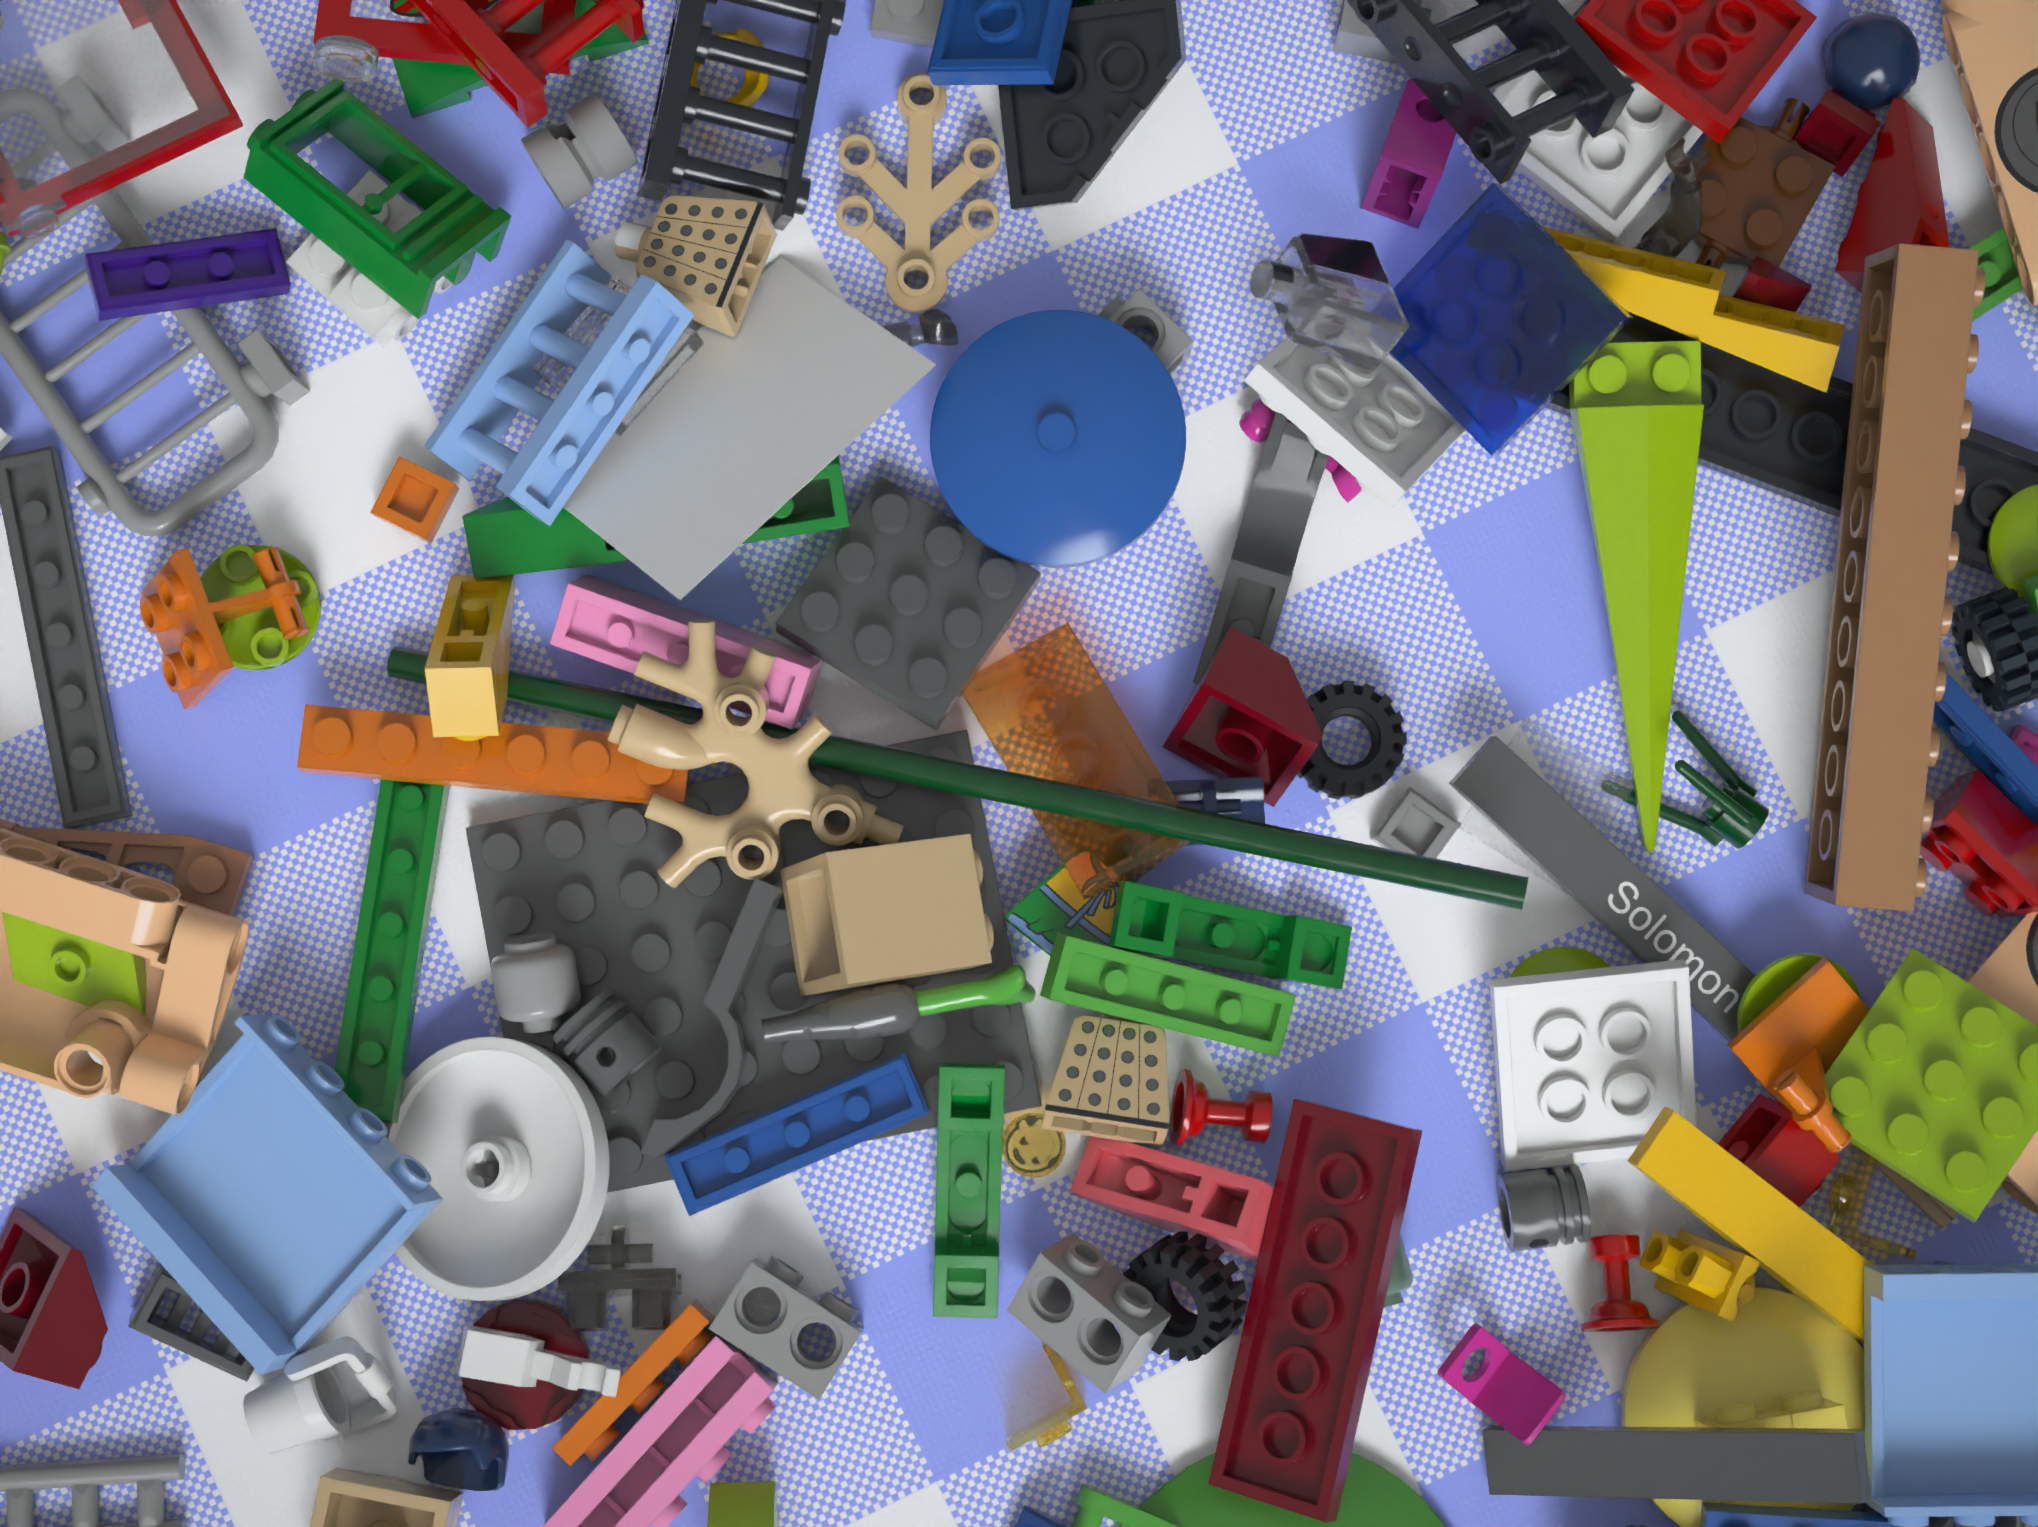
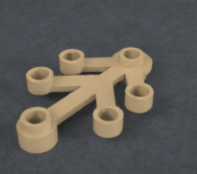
M916 73L907 77L900 84L897 92L899 114L908 123L907 189L877 159L875 146L868 137L861 134L850 135L841 142L838 149L840 166L844 172L850 176L859 177L905 225V250L874 222L873 207L862 196L853 195L843 199L837 207L836 217L840 230L849 237L857 238L887 269L885 286L891 301L904 311L923 313L935 308L943 300L948 287L946 271L979 241H986L994 237L999 229L1000 216L997 207L989 200L975 199L965 206L962 213V224L930 250L931 226L978 182L991 179L999 172L1001 167V151L999 146L991 139L976 138L972 140L964 150V160L932 189L934 125L939 123L946 113L947 94L944 85H933L928 73ZM918 88H926L932 92L934 97L926 105H917L912 102L910 95ZM853 147H862L868 151L869 157L864 163L855 165L846 159V154ZM985 150L993 155L994 162L989 167L979 168L971 162L972 155L977 151ZM851 208H861L866 212L867 219L861 225L851 226L844 220L845 213ZM977 211H984L990 214L993 221L985 229H976L969 223V218ZM914 270L924 272L928 276L927 284L920 289L908 287L904 280L909 272Z

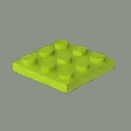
M1912 948L1825 1074L1830 1101L1833 1104L1832 1114L1851 1133L1850 1142L1975 1223L2038 1130V1026Z

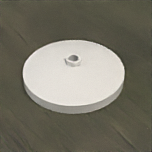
M477 1037L456 1042L435 1052L410 1073L404 1080L398 1123L383 1122L388 1130L386 1137L401 1154L415 1158L427 1169L431 1176L429 1184L443 1199L395 1251L397 1257L412 1274L429 1287L445 1295L470 1301L515 1299L533 1293L557 1279L579 1257L595 1231L603 1211L609 1182L610 1157L605 1124L599 1107L583 1079L569 1064L550 1050L527 1041L501 1037Z

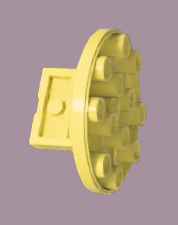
M1756 1287L1753 1299L1749 1303H1743L1738 1307V1312L1733 1322L1684 1303L1666 1315L1660 1321L1659 1328L1651 1330L1636 1352L1623 1387L1621 1427L1863 1429L1865 1442L1864 1350L1854 1336L1833 1322L1810 1302L1784 1291ZM1651 1499L1668 1518L1680 1527H1700L1702 1502L1851 1511L1857 1504Z

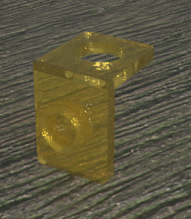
M1853 1152L1846 1174H1838L1830 1191L1828 1208L1834 1211L1829 1231L1840 1239L1898 1258L1915 1260L1917 1250L1857 1231L1877 1159L1866 1152Z
M1043 1341L1042 1347L1071 1400L1005 1437V1444L1010 1452L1035 1439L1039 1448L1054 1442L1073 1429L1068 1419L1088 1409L1085 1399L1061 1356Z

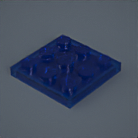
M1493 182L1361 323L1491 456H1498L1633 317L1500 184Z

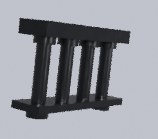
M676 0L637 196L662 201L670 187V183L680 186L682 180L702 184L775 202L772 224L776 230L783 231L793 219L794 214L801 216L804 214L808 202L811 179L802 177L828 38L829 35L838 36L840 32L846 0H723L811 23L804 58L713 35L712 27L704 26L702 22L706 3L716 5L718 0ZM706 59L798 82L799 86L793 117L701 95L699 87L690 85L694 63L704 65ZM695 119L787 142L781 178L688 155V148L678 146L682 123L692 125Z
M1347 0L1360 21L1367 25L1468 145L1474 157L1484 164L1500 185L1511 179L1531 142V136L1574 116L1592 138H1595L1613 128L1635 90L1558 0H1475L1478 5L1435 25L1414 0ZM1498 26L1517 50L1472 70L1452 45L1489 27ZM1534 70L1556 96L1512 117L1491 93V90Z

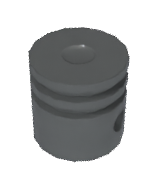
M612 988L604 990L583 1006L552 1037V1040L557 1045L562 1043L566 1045L563 1053L567 1057L573 1055L577 1057L573 1064L603 1098L612 1094L632 1078L663 1047L633 1012L627 1015L624 1013L628 1006L623 1000L618 1002L613 1000L617 993Z
M1567 1165L1565 1172L1560 1166L1551 1167L1550 1174L1543 1168L1498 1175L1497 1198L1499 1215L1509 1251L1516 1252L1557 1246L1558 1239L1564 1245L1573 1244L1575 1237L1580 1243L1589 1242L1591 1237L1590 1208L1585 1182L1578 1165Z

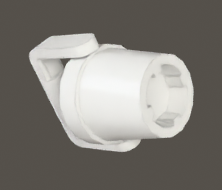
M343 1336L291 1358L285 1364L282 1374L244 1396L243 1409L246 1423L253 1439L265 1453L273 1454L320 1439L328 1441L335 1437L345 1438L390 1419L396 1414L397 1410L396 1391L392 1386L393 1381L377 1359L371 1353H366L357 1340L349 1336ZM345 1360L350 1365L351 1372L370 1396L376 1398V1400L350 1411L344 1388L332 1367Z

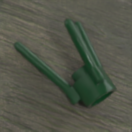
M1675 711L1672 714L1673 722L1725 783L1716 786L1686 761H1676L1674 765L1676 771L1707 796L1700 809V813L1707 820L1703 821L1661 802L1659 817L1699 834L1713 846H1717L1725 839L1736 849H1740L1762 827L1768 817L1769 808L1754 798L1757 790L1738 776L1698 728L1681 711ZM1608 780L1600 784L1603 792L1637 807L1634 790Z

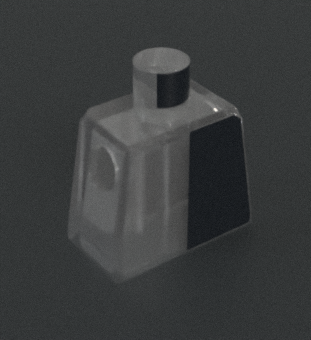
M1300 233L1290 240L1275 262L1263 259L1257 263L1251 274L1250 289L1253 296L1273 301L1287 337L1294 343L1359 367L1375 371L1410 327L1372 242Z

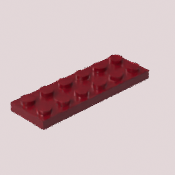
M1293 1099L1209 1485L1325 1523L1337 1521L1423 1130L1307 1100Z

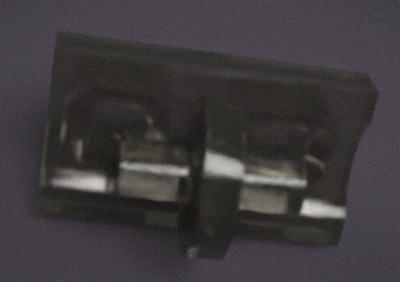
M627 1225L613 1226L611 1244L588 1245V1264H611L612 1270L565 1271L558 1277L557 1291L567 1298L570 1326L574 1332L609 1331V1297L632 1296V1328L634 1330H666L671 1322L674 1295H682V1275L677 1273L676 1268L630 1269V1263H653L654 1246L653 1243L630 1244Z

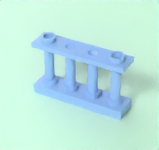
M566 239L423 446L469 481L472 480L483 463L503 473L504 475L495 487L533 517L549 526L555 520L694 317V314L658 281L641 274L627 295L606 286L612 276L579 246ZM590 307H593L612 318L590 348L570 338V336ZM554 359H557L576 370L557 398L553 400L534 390V388ZM521 411L540 422L518 453L498 441L516 414Z

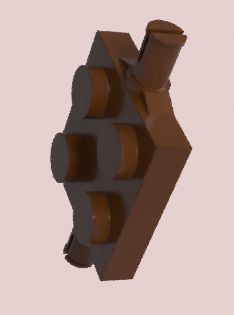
M1787 98L1771 128L1756 125L1740 117L1720 144L1708 136L1661 220L1689 235L1696 245L1702 249L1695 263L1717 269L1721 268L1724 261L1727 263L1743 264L1749 267L1757 255L1778 267L1780 266L1836 167L1802 149L1793 140L1804 119L1810 113V109L1805 103H1801L1791 122L1787 120L1798 100Z

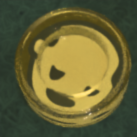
M1027 1113L1018 1116L1010 1122L1002 1137V1153L1005 1161L1011 1169L1025 1177H1042L1053 1172L1060 1165L1065 1155L1066 1140L1064 1133L1041 1129L1044 1114Z

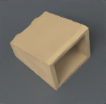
M971 834L826 852L780 870L800 997L960 971L992 963L990 950L994 942L992 923L983 911L979 887L983 879V867L979 854L973 849Z

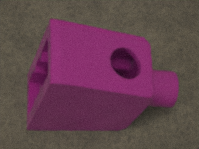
M1408 79L1360 208L1418 229L1441 179L1457 132L1412 79Z

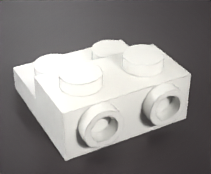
M369 170L347 195L357 204L363 206L367 194H379L388 185ZM397 194L383 204L382 211L379 214L371 215L393 233H396L420 215L422 211L414 204H409ZM312 233L286 261L287 265L382 348L392 339L399 341L404 338L419 321V319ZM443 276L436 282L433 293L442 294L453 284Z

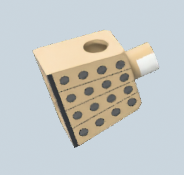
M671 195L663 200L652 227L625 221L620 226L615 241V253L620 259L637 263V278L643 274L658 281L694 314L692 320L725 335L736 337L777 233L764 203Z
M1101 1013V1017L1075 1016L1046 1101L1041 1129L1163 1147L1170 1122L1165 1029L1139 1024L1137 1021Z

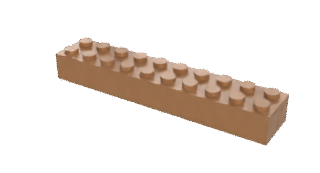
M1899 243L1865 257L1804 886L1805 894L1836 906L1914 912L1915 897H1921L1926 887L1927 865L1925 859L1919 858L1922 832H1927L1930 829L1933 819V798L1931 793H1926L1928 767L1935 766L1940 749L1939 731L1937 728H1932L1935 701L1940 702L1942 700L1946 687V667L1944 663L1939 662L1941 636L1948 635L1953 618L1952 600L1950 597H1945L1947 572L1954 570L1959 556V536L1957 532L1952 531L1954 505H1960L1966 486L1965 468L1958 466L1960 440H1965L1968 437L1972 424V403L1970 400L1964 399L1967 373L1971 374L1975 370L1979 354V339L1977 334H1971L1973 308L1980 306L1986 283L1985 271L1983 268L1978 267L1979 250Z

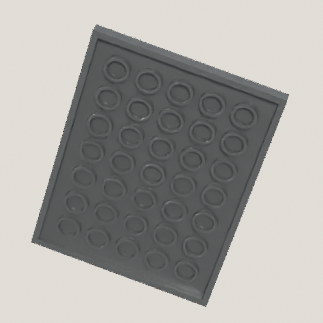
M967 730L886 745L888 747L974 764ZM808 763L811 774L819 782L826 786L845 784L853 787L861 794L864 801L877 806L874 814L904 825L898 843L971 834L973 849L980 856L983 867V879L979 887L983 911L989 917L994 933V942L990 950L992 963L960 971L894 982L906 983L913 987L915 991L986 979L1014 965L980 798ZM743 773L688 784L686 806L715 816L730 814L741 807L747 798L749 790L747 777ZM611 800L465 828L490 967L493 958L504 951L503 943L505 941L528 935L554 934L556 943L568 945L575 955L581 993V1002L578 1007L570 1013L561 1016L562 1025L597 995L608 988H612L617 993L613 1000L615 1002L623 1000L628 1006L624 1013L627 1015L633 1012L663 1046L655 1057L612 1094L603 1098L573 1064L577 1057L575 1055L567 1057L563 1053L566 1045L564 1043L557 1045L552 1040L553 1035L560 1028L545 1032L525 1033L523 1032L522 1022L504 1020L499 1015L503 1038L527 1041L550 1050L569 1064L591 1091L604 1121L608 1139L610 1166L607 1193L674 1180L665 1157L653 1159L640 1153L653 1120L678 1119L697 1111L719 1090L728 1068V1040L719 1018L703 1001L754 881L736 875L729 867L726 857L719 856L704 861L676 888H672L659 876L657 870L681 847L683 841L681 834L671 827L644 817L649 804ZM840 810L830 811L826 815L827 819L834 825H844L849 821L847 814ZM792 819L785 822L780 828L779 833L782 845L775 868L769 875L759 880L774 885L783 891L780 870L826 852L882 844L864 838L861 845L853 841L845 845H830L817 837L812 828L811 821ZM746 845L742 848L744 855L750 859L756 860L764 856L763 851L756 845ZM782 894L733 1012L742 1025L747 1050L742 1085L722 1113L669 1153L903 1053L908 1058L930 1113L866 1141L938 1127L939 1063L1005 1065L1004 1114L1041 1107L1021 1002L1010 1005L986 1004L920 1016V1020L914 1028L908 1029L906 1033L890 1036L879 1035L874 1038L789 1040L765 1044L761 1019L787 1015L849 992L875 986L870 985L800 997L784 894Z

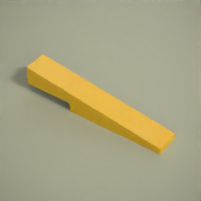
M1482 211L1470 230L1467 243L1470 247L1827 393L1845 324L1722 295L1721 290L1727 272L1725 270Z
M1665 1106L1627 1161L1739 1251L1760 1261L1759 1267L1793 1294L1810 1302L1864 1345L1863 1265L1873 1264L1681 1115Z

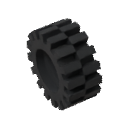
M1342 681L1338 685L1331 683L1323 686L1319 691L1307 698L1322 734L1330 721L1338 717L1347 716L1361 721L1368 729L1371 738V746L1367 756L1362 761L1352 765H1344L1332 760L1325 752L1321 738L1319 745L1297 774L1300 779L1304 777L1310 783L1309 788L1316 793L1322 791L1329 794L1328 798L1338 800L1341 797H1350V800L1361 798L1363 795L1372 793L1384 785L1394 775L1397 767L1401 765L1405 755L1402 754L1403 746L1407 744V732H1403L1401 726L1404 719L1401 712L1398 711L1396 713L1390 705L1393 700L1386 694L1381 696L1374 691L1376 687L1367 683L1359 686L1354 685V681Z
M1179 1231L1173 1236L1168 1234L1134 1258L1128 1264L1130 1268L1124 1271L1123 1275L1130 1281L1145 1287L1152 1294L1154 1301L1172 1315L1151 1350L1160 1355L1169 1348L1170 1360L1180 1361L1187 1356L1189 1362L1208 1354L1239 1328L1243 1322L1240 1316L1247 1310V1301L1238 1299V1297L1247 1290L1244 1280L1233 1281L1231 1277L1239 1270L1234 1260L1224 1265L1219 1259L1225 1250L1217 1243L1207 1250L1205 1248L1207 1237L1197 1233L1189 1239L1188 1231ZM1169 1278L1178 1281L1189 1291L1196 1304L1197 1314L1188 1311L1179 1303L1173 1294Z

